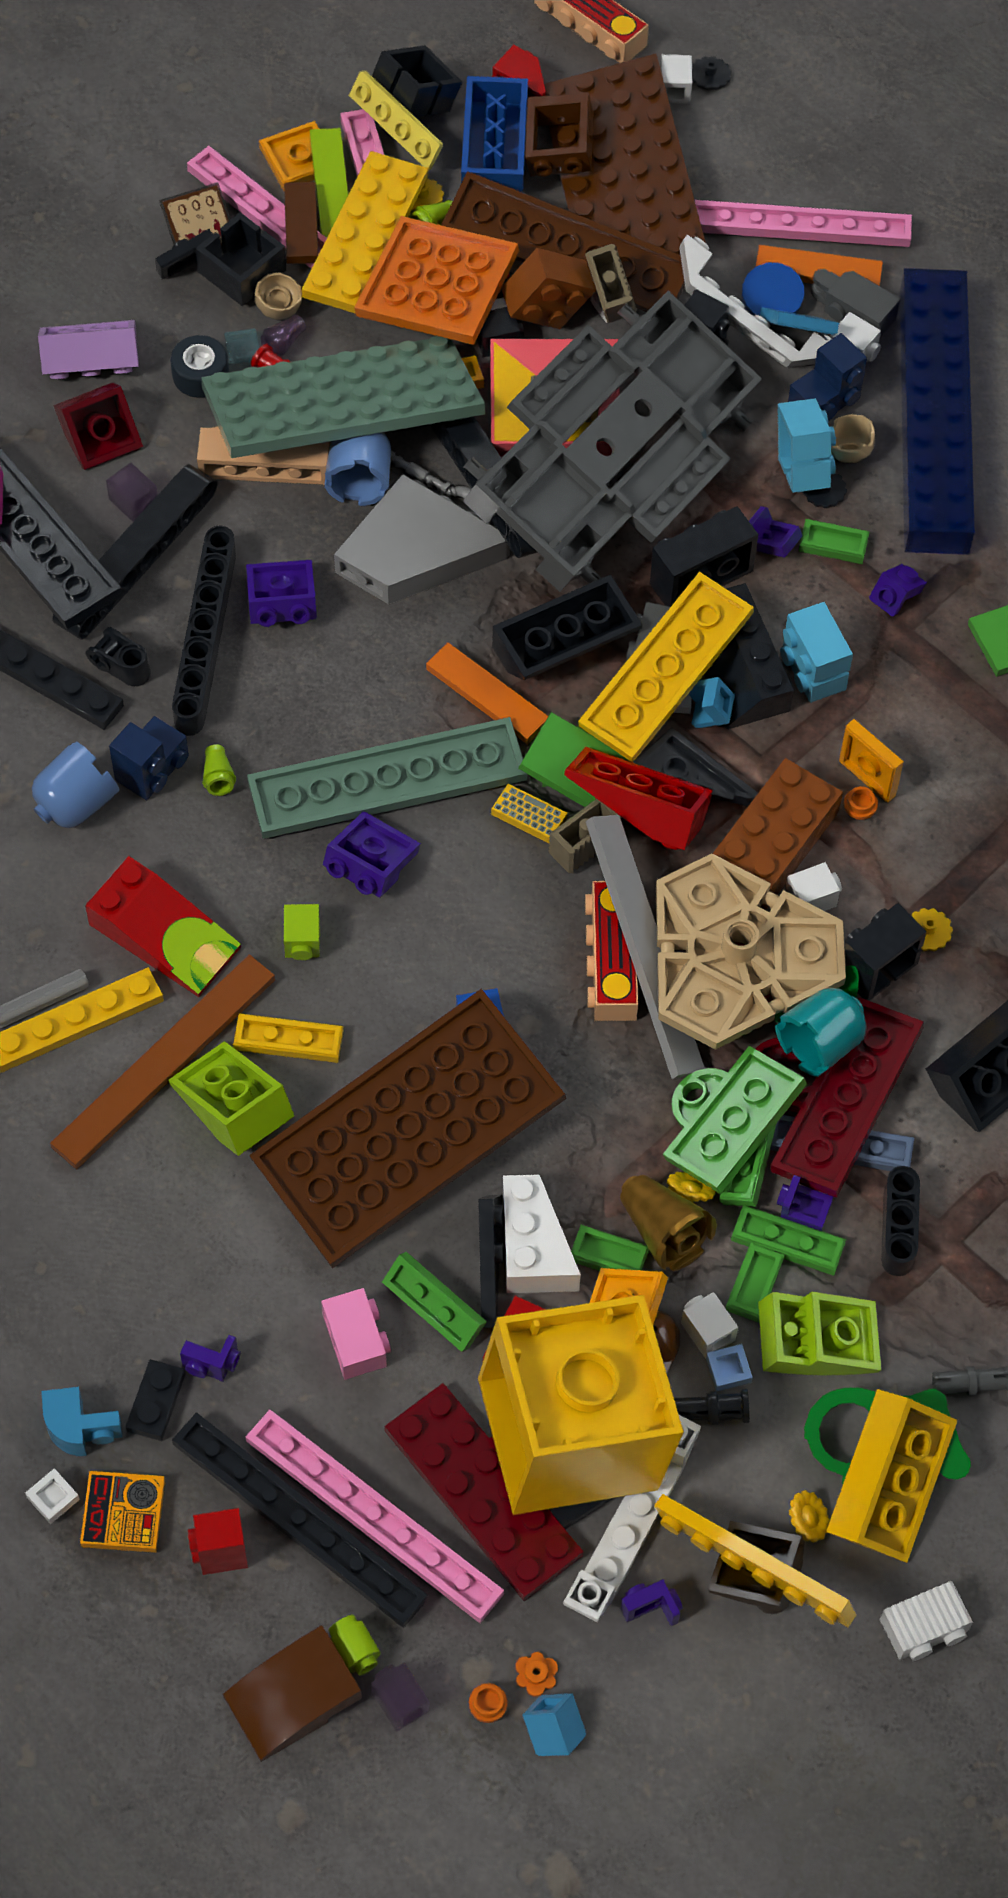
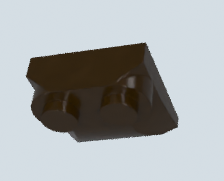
M730 1521L727 1531L801 1572L805 1544L802 1536ZM719 1554L708 1588L709 1593L758 1606L761 1611L767 1614L783 1612L790 1605L791 1601L783 1595L782 1589L775 1585H772L771 1588L763 1586L752 1577V1572L744 1567H741L740 1570L730 1567L721 1559V1554Z

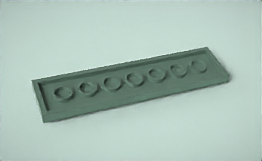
M508 717L248 774L247 781L262 838L265 839L355 819L362 812L373 815L526 781L527 773L518 769L523 761V757L511 718Z

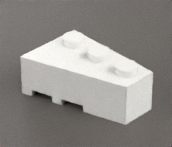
M540 1175L503 1176L506 1294L579 1291L581 1274Z

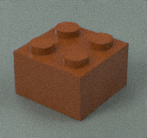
M536 248L501 288L511 318L556 329H561L596 291L586 260Z

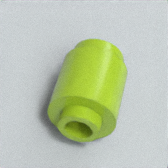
M349 1615L338 1620L328 1629L331 1636L330 1639L350 1673L357 1672L359 1676L364 1675L378 1665L376 1659L381 1655V1652L363 1621H358L355 1615Z

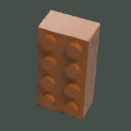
M785 758L712 854L771 883L769 891L778 895L786 884L787 877L795 872L839 813L843 791ZM765 904L761 906L765 910L769 907Z

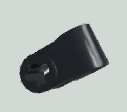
M107 627L103 631L104 636L94 647H89L86 650L85 654L88 660L98 669L113 675L126 685L138 687L145 684L149 680L151 673L145 648L123 636L116 629Z

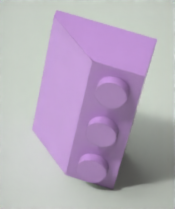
M135 320L43 327L39 330L38 341L42 375L50 374V379L69 377V372L81 371L82 376L100 375L102 369H113L114 373L118 374L129 373L133 371L132 367H138Z

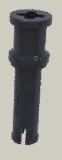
M742 1389L740 1393L717 1394L716 1391H710V1393H706V1397L674 1398L678 1415L688 1420L708 1419V1423H712V1425L718 1424L720 1420L742 1419L743 1423H749L750 1421L747 1389Z

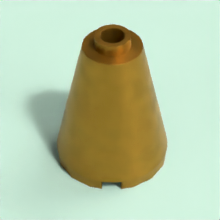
M646 1175L632 1176L622 1185L620 1200L657 1264L662 1269L666 1270V1267H669L672 1271H678L690 1265L705 1251L701 1247L705 1239L708 1237L712 1241L714 1238L717 1223L716 1219L708 1211Z

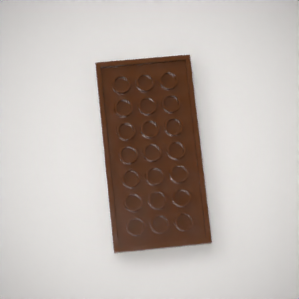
M656 53L544 84L546 96L589 92L594 111L591 171L577 174H560L570 212L680 255L679 247L687 235L691 238L698 237L705 242ZM580 123L548 125L554 149L579 146Z
M481 988L249 1156L333 1269L567 1098L555 1080Z

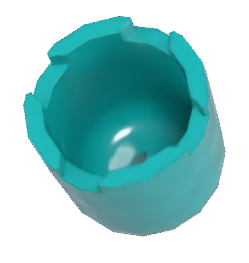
M824 988L780 1017L781 1022L775 1025L778 1041L786 1054L792 1051L802 1062L798 1065L800 1070L810 1076H819L864 1039L867 1025L863 1006L857 998L850 996L840 989Z

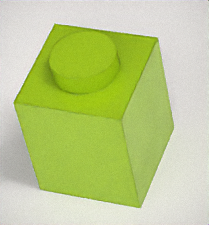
M319 904L284 905L285 958L308 960L312 957H320Z

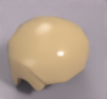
M280 272L268 274L256 285L255 302L264 316L274 320L288 319L296 313L301 305L302 288L288 275Z
M854 414L835 419L833 428L835 430L836 445L831 446V455L844 463H857L869 456L875 445L873 422L863 415Z

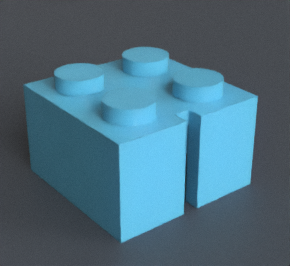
M816 398L778 403V460L784 474H786V479L792 492L831 488V474L836 472L835 459L831 455V446L836 445V436L833 426H828L826 411L821 410Z
M825 602L788 614L786 628L783 630L784 641L783 647L780 648V654L784 664L791 666L798 690L801 693L805 692L810 703L845 691L853 653Z

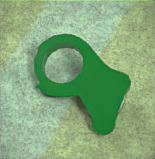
M864 1388L832 1390L823 1395L809 1411L804 1426V1439H807L813 1456L827 1470L843 1476L842 1484L851 1463L836 1460L824 1450L820 1441L819 1431L822 1420L831 1409L842 1404H855L869 1412L876 1391ZM928 1389L913 1395L903 1396L951 1417L945 1394L937 1389ZM956 1428L940 1469V1473L948 1479L966 1477L971 1467L970 1458L959 1441Z

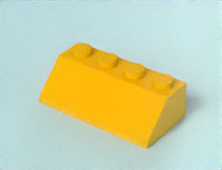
M877 1389L826 1532L907 1563L958 1420L907 1397Z

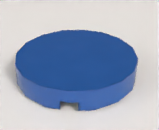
M767 262L756 266L747 274L742 285V303L745 305V310L753 316H760L761 307L797 313L804 300V285L800 276L791 267L782 263Z

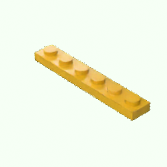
M149 967L1 1031L0 1073L163 1002V994Z
M662 1494L654 1505L662 1518L660 1521L661 1525L675 1535L683 1532L690 1536V1541L699 1549L707 1553L711 1549L721 1554V1559L726 1564L736 1570L744 1567L752 1572V1577L767 1588H771L772 1585L777 1586L783 1590V1595L798 1606H802L804 1603L815 1608L814 1612L827 1623L834 1625L837 1621L849 1628L857 1616L850 1601L668 1496Z

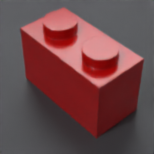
M239 1508L193 1515L195 1528L187 1529L193 1564H201L203 1575L248 1568Z

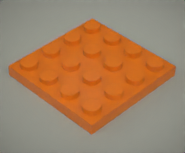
M401 216L354 307L355 315L474 345L519 253L518 243Z

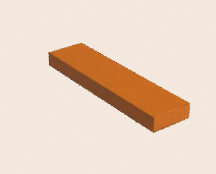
M759 245L756 266L767 262L782 263L789 266L800 276L803 283L813 284V274H815V271L817 269H825L839 277L844 272L854 271L880 286L883 261L766 245Z
M447 643L426 663L427 671L493 720L510 717L516 737L527 745L538 735L540 728L543 727L548 718L545 713L450 643Z

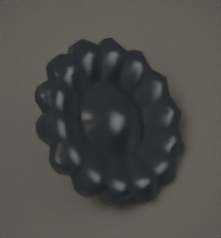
M704 56L702 59H696L695 63L692 64V82L696 83L698 87H703L706 90H717L719 87H725L726 83L730 81L731 70H729V65L724 63L722 59H717L714 56L710 58Z
M831 474V488L803 491V495L815 507L822 506L825 509L830 506L836 507L839 502L844 500V496L847 493L845 488L846 482L842 480L840 474Z

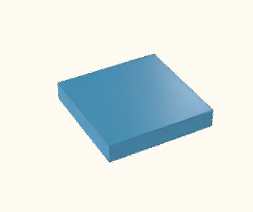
M761 307L760 316L773 324L835 335L838 332L839 323L835 321Z

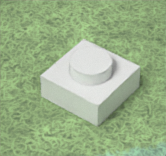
M55 1469L25 1492L27 1499L50 1524L80 1500L79 1495Z

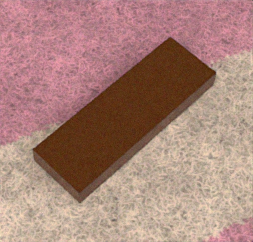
M315 182L284 183L287 264L315 263L318 257Z

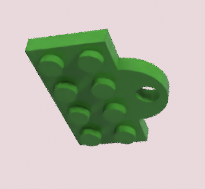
M748 1046L728 1072L716 1068H705L689 1074L678 1084L672 1097V1111L682 1130L665 1150L663 1156L669 1163L721 1194L806 1087L807 1083L804 1077L751 1046ZM691 1090H703L701 1097L697 1100H686V1096Z

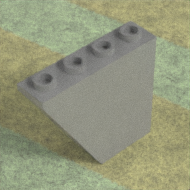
M402 474L334 554L335 573L385 603L391 604L506 560L510 555V547L496 526L486 524L476 513L462 509L455 505L448 497L438 495L429 490L419 480H412Z

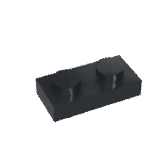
M149 1359L125 1426L127 1432L158 1441L163 1440L186 1374L185 1369Z

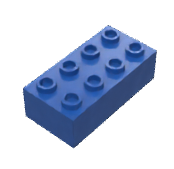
M467 76L461 183L466 172L469 171L523 193L528 79Z

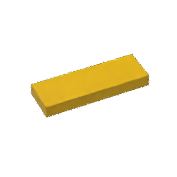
M239 1014L233 1048L237 1051L338 1063L344 1030L343 1026Z

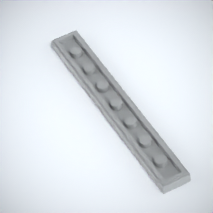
M620 816L591 817L586 821V825L671 1078H685L697 1070L705 1069L695 1039L658 1020L657 955L658 952H661V948L657 947V926Z

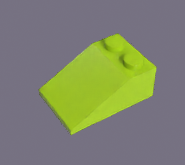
M225 1041L168 1080L172 1088L212 1134L237 1156L250 1149L295 1116L283 1085Z

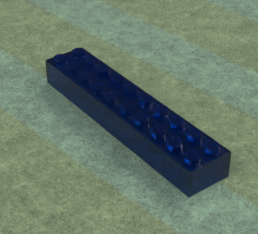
M904 268L900 288L904 552L970 555L975 534L967 271Z

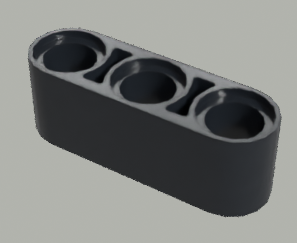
M898 1166L891 1170L883 1194L881 1261L885 1271L897 1277L904 1276L912 1270L918 1252L920 1179L917 1172L907 1166ZM903 1184L909 1188V1191H898L894 1185ZM902 1217L909 1224L899 1225L894 1222L893 1218ZM900 1250L906 1253L908 1257L899 1259L893 1256L891 1252Z

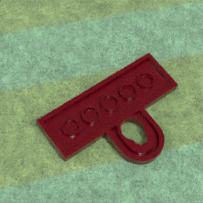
M860 997L858 1000L863 1006L867 1025L864 1039L824 1073L816 1076L815 1081L810 1086L804 1088L791 1104L788 1110L797 1113V1116L771 1163L772 1173L792 1180L794 1175L801 1177L800 1184L835 1198L838 1197L924 1029V1021ZM778 1038L769 1039L755 1048L776 1062L802 1063L792 1051L789 1054L783 1051Z
M444 1383L440 1384L384 1426L386 1434L523 1601H526L583 1557L584 1551L549 1509L513 1515L493 1435L490 1438L486 1435Z

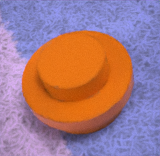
M859 786L846 794L843 805L849 816L864 820L875 814L878 800L872 790Z
M481 1684L470 1695V1712L481 1722H496L504 1716L507 1710V1696L495 1684Z

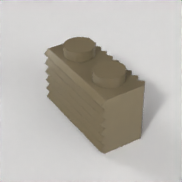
M609 244L587 252L585 256L607 323L623 319L618 312L626 303L636 312L637 309L616 245Z
M595 799L549 834L550 843L548 851L550 855L568 873H573V869H578L579 865L583 866L584 861L589 862V858H594V854H596L586 821L594 816L618 814L598 799Z

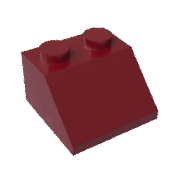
M112 382L53 405L63 433L84 470L143 447L121 385Z

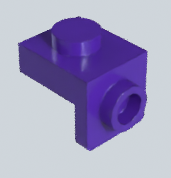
M761 506L749 520L759 534L756 549L758 552L785 558L803 536L799 526L774 521L768 507Z
M900 564L882 572L869 599L890 616H895L900 611L904 601L920 594L927 582L920 578L913 568Z
M794 1175L790 1186L783 1184L777 1200V1205L782 1206L780 1217L822 1231L833 1196L799 1185L801 1177Z
M228 1335L220 1353L187 1340L180 1352L182 1366L185 1367L188 1373L199 1378H205L207 1375L222 1382L228 1371L233 1372L241 1355V1351L237 1347L236 1337Z
M662 1579L647 1587L645 1583H642L627 1590L625 1597L622 1598L620 1610L628 1623L661 1607L669 1624L673 1626L679 1622V1610L683 1609L676 1590L674 1588L668 1590Z

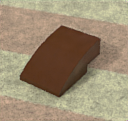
M323 1625L267 1659L223 1693L224 1699L261 1762L327 1724L328 1718L362 1699L358 1684Z

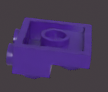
M312 560L246 564L251 624L259 623L261 626L269 627L275 624V622L292 621L296 624H304L308 620L317 619Z
M362 812L327 845L323 866L327 868L331 876L335 878L344 877L355 883L356 888L362 894L369 895L372 893L381 898L398 881L400 871L418 854L421 843L372 815Z

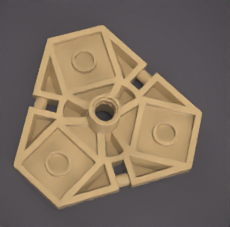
M712 853L658 879L656 882L657 947L661 948V952H658L657 955L658 1020L716 1050L740 1038L742 1035L762 1027L763 1024L773 1021L776 1014L788 1012L824 988H839L844 985L846 979L843 920L784 890L780 896L770 892L771 883ZM762 904L771 907L770 912L760 908ZM735 942H740V943H743V944H745V945H744V946H738V945H736V944H734V943H735ZM675 950H686V953L675 952ZM770 994L774 1000L767 1002L764 996Z

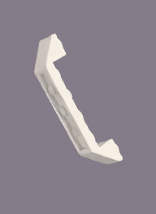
M687 235L679 248L686 292L692 295L697 289L728 305L730 325L786 368L815 364L817 349L831 340L829 336L823 333L819 335L814 331L801 350L798 351L794 348L796 346L789 337L784 334L777 335L770 329V324L761 316H752L744 309L745 305L738 298L732 295L727 297L718 290L720 287L713 279L707 276L701 277L699 273L712 256V253L708 251L709 246L698 237L691 238Z
M680 1415L679 1418L684 1433L657 1491L624 1496L584 1571L580 1570L563 1602V1605L595 1622L599 1621L618 1593L659 1516L654 1505L662 1494L669 1497L700 1432V1425Z

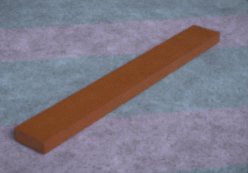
M249 954L51 1141V1148L77 1170L169 1082L168 1080L179 1073L275 981V975Z

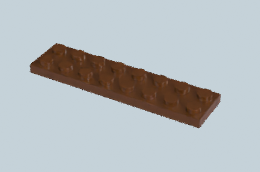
M469 171L466 172L442 223V226L518 243L519 253L515 260L522 263L536 248L587 261L585 256L587 252L614 244L616 245L637 309L645 312L667 291L679 300L685 287L681 255Z

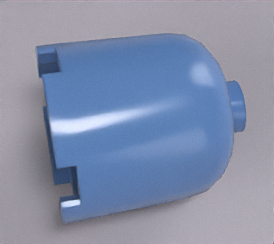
M381 432L331 441L325 471V489L330 496L342 503L345 498L359 501V506L375 504L385 496L386 490L389 487L391 445L386 434Z
M79 742L68 745L33 781L32 795L38 804L34 811L47 824L52 820L61 827H77L120 791L117 783L108 771L101 775L92 764L96 757Z

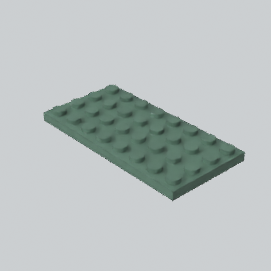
M439 336L419 341H403L399 344L383 347L373 346L366 350L354 352L343 351L336 355L324 357L313 356L306 360L294 362H278L275 365L259 368L248 367L241 371L229 373L218 372L211 376L201 377L202 389L231 458L485 414V403L453 341Z

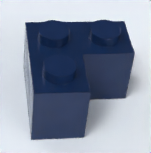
M840 333L817 349L814 369L790 385L788 402L816 398L821 410L826 411L828 421H830L839 410L846 405L851 406L855 404L861 397L867 357Z
M156 716L143 729L129 722L109 745L115 781L146 801L154 792L158 793L163 789L168 776L175 768H181L189 756L187 737Z

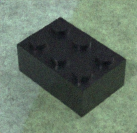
M738 506L727 511H719L711 519L699 525L693 524L685 529L683 533L672 538L662 539L653 547L649 584L663 604L669 607L673 605L699 572L723 587L754 571L759 534Z

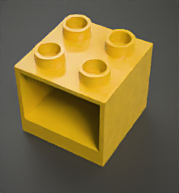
M644 1295L497 1317L478 1381L513 1515L657 1491L684 1432Z

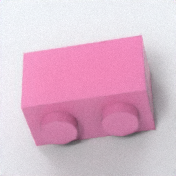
M364 1288L322 1300V1314L344 1380L387 1367L386 1354L391 1352L386 1332H378L375 1321L379 1320L380 1316L374 1298L368 1300Z

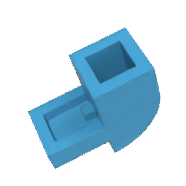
M79 1387L41 1391L43 1417L48 1434L53 1443L62 1451L75 1456H86L85 1442L92 1441L94 1444H108L113 1442L115 1438H123L119 1411L84 1415L83 1400Z

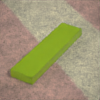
M341 128L310 130L320 233L326 238L348 197Z

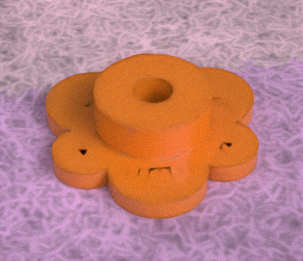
M534 1652L530 1658L521 1657L516 1662V1671L519 1674L516 1677V1683L521 1688L526 1687V1691L530 1696L539 1697L544 1693L545 1688H554L556 1684L554 1676L558 1671V1665L551 1658L544 1659L543 1654L540 1652ZM534 1671L540 1672L538 1675L533 1674Z

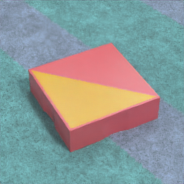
M490 339L491 443L501 458L530 430L507 406L531 382V377L533 375L537 376L573 339ZM604 339L611 346L618 341V339ZM620 387L598 408V416L620 395ZM585 422L563 446L567 449L592 422ZM604 441L596 443V448L600 454L605 456L612 454L611 446Z

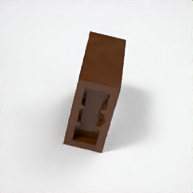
M589 92L528 97L525 159L530 176L577 174L591 171L594 111ZM580 123L578 147L537 150L538 126Z

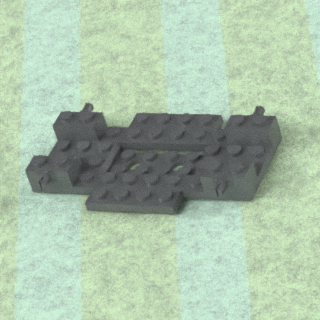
M669 291L641 316L626 303L619 310L618 314L631 327L613 346L605 341L591 326L587 325L507 406L530 430L492 468L486 470L474 457L464 465V468L477 478L478 481L463 502L486 524L498 514L545 559L536 570L559 592L571 580L579 576L589 584L601 579L590 567L593 557L626 521L652 543L731 459L708 435L721 423L729 419L740 427L743 432L753 422L739 408L742 401L762 378ZM635 373L637 377L566 449L563 444ZM642 402L649 407L650 415L646 417L640 416L635 411V403ZM675 413H678L681 417L609 489L606 484ZM598 441H604L611 446L612 454L610 456H605L598 452L596 448Z

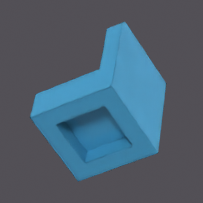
M719 677L699 680L688 694L696 702L692 725L695 728L729 724L735 697L733 692Z
M573 1693L540 1695L523 1714L535 1753L538 1756L570 1755L586 1736Z

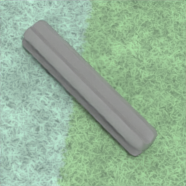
M77 969L0 1005V1028L86 989L89 983L82 969Z

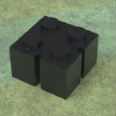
M426 45L381 51L372 77L414 117L450 112L463 82Z
M240 212L220 228L221 239L220 235L215 232L196 247L198 273L243 307L255 297L256 285L268 274L284 273L287 268L285 246L266 231L261 234L260 227Z
M899 903L889 910L886 908L881 909L875 914L868 926L864 929L856 928L845 939V966H856L859 973L857 993L865 1000L870 1001L891 984L880 969L883 968L896 981L919 963L922 952L921 947L924 944L927 931Z

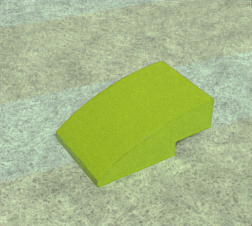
M771 1292L758 1302L763 1371L798 1375H855L878 1373L881 1371L876 1301L819 1292H810L805 1297Z

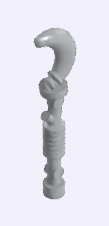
M391 450L390 463L392 462L395 467H401L406 470V474L422 483L427 482L428 487L436 486L437 490L441 491V495L466 498L472 490L466 486H454L450 481L444 483L440 479L431 476L429 471L413 462L408 463L403 460V457L396 456L395 452Z

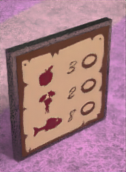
M218 182L159 200L173 245L182 239L189 240L207 229H210L213 234L217 232L221 239L220 228L230 221Z

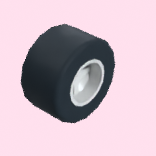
M204 335L186 337L177 343L172 350L170 363L174 384L182 393L190 397H206L202 389L201 377L211 376L218 372L229 373L228 355L225 347L212 337Z

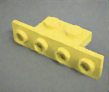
M360 71L349 96L421 165L431 170L443 147V143L367 71Z

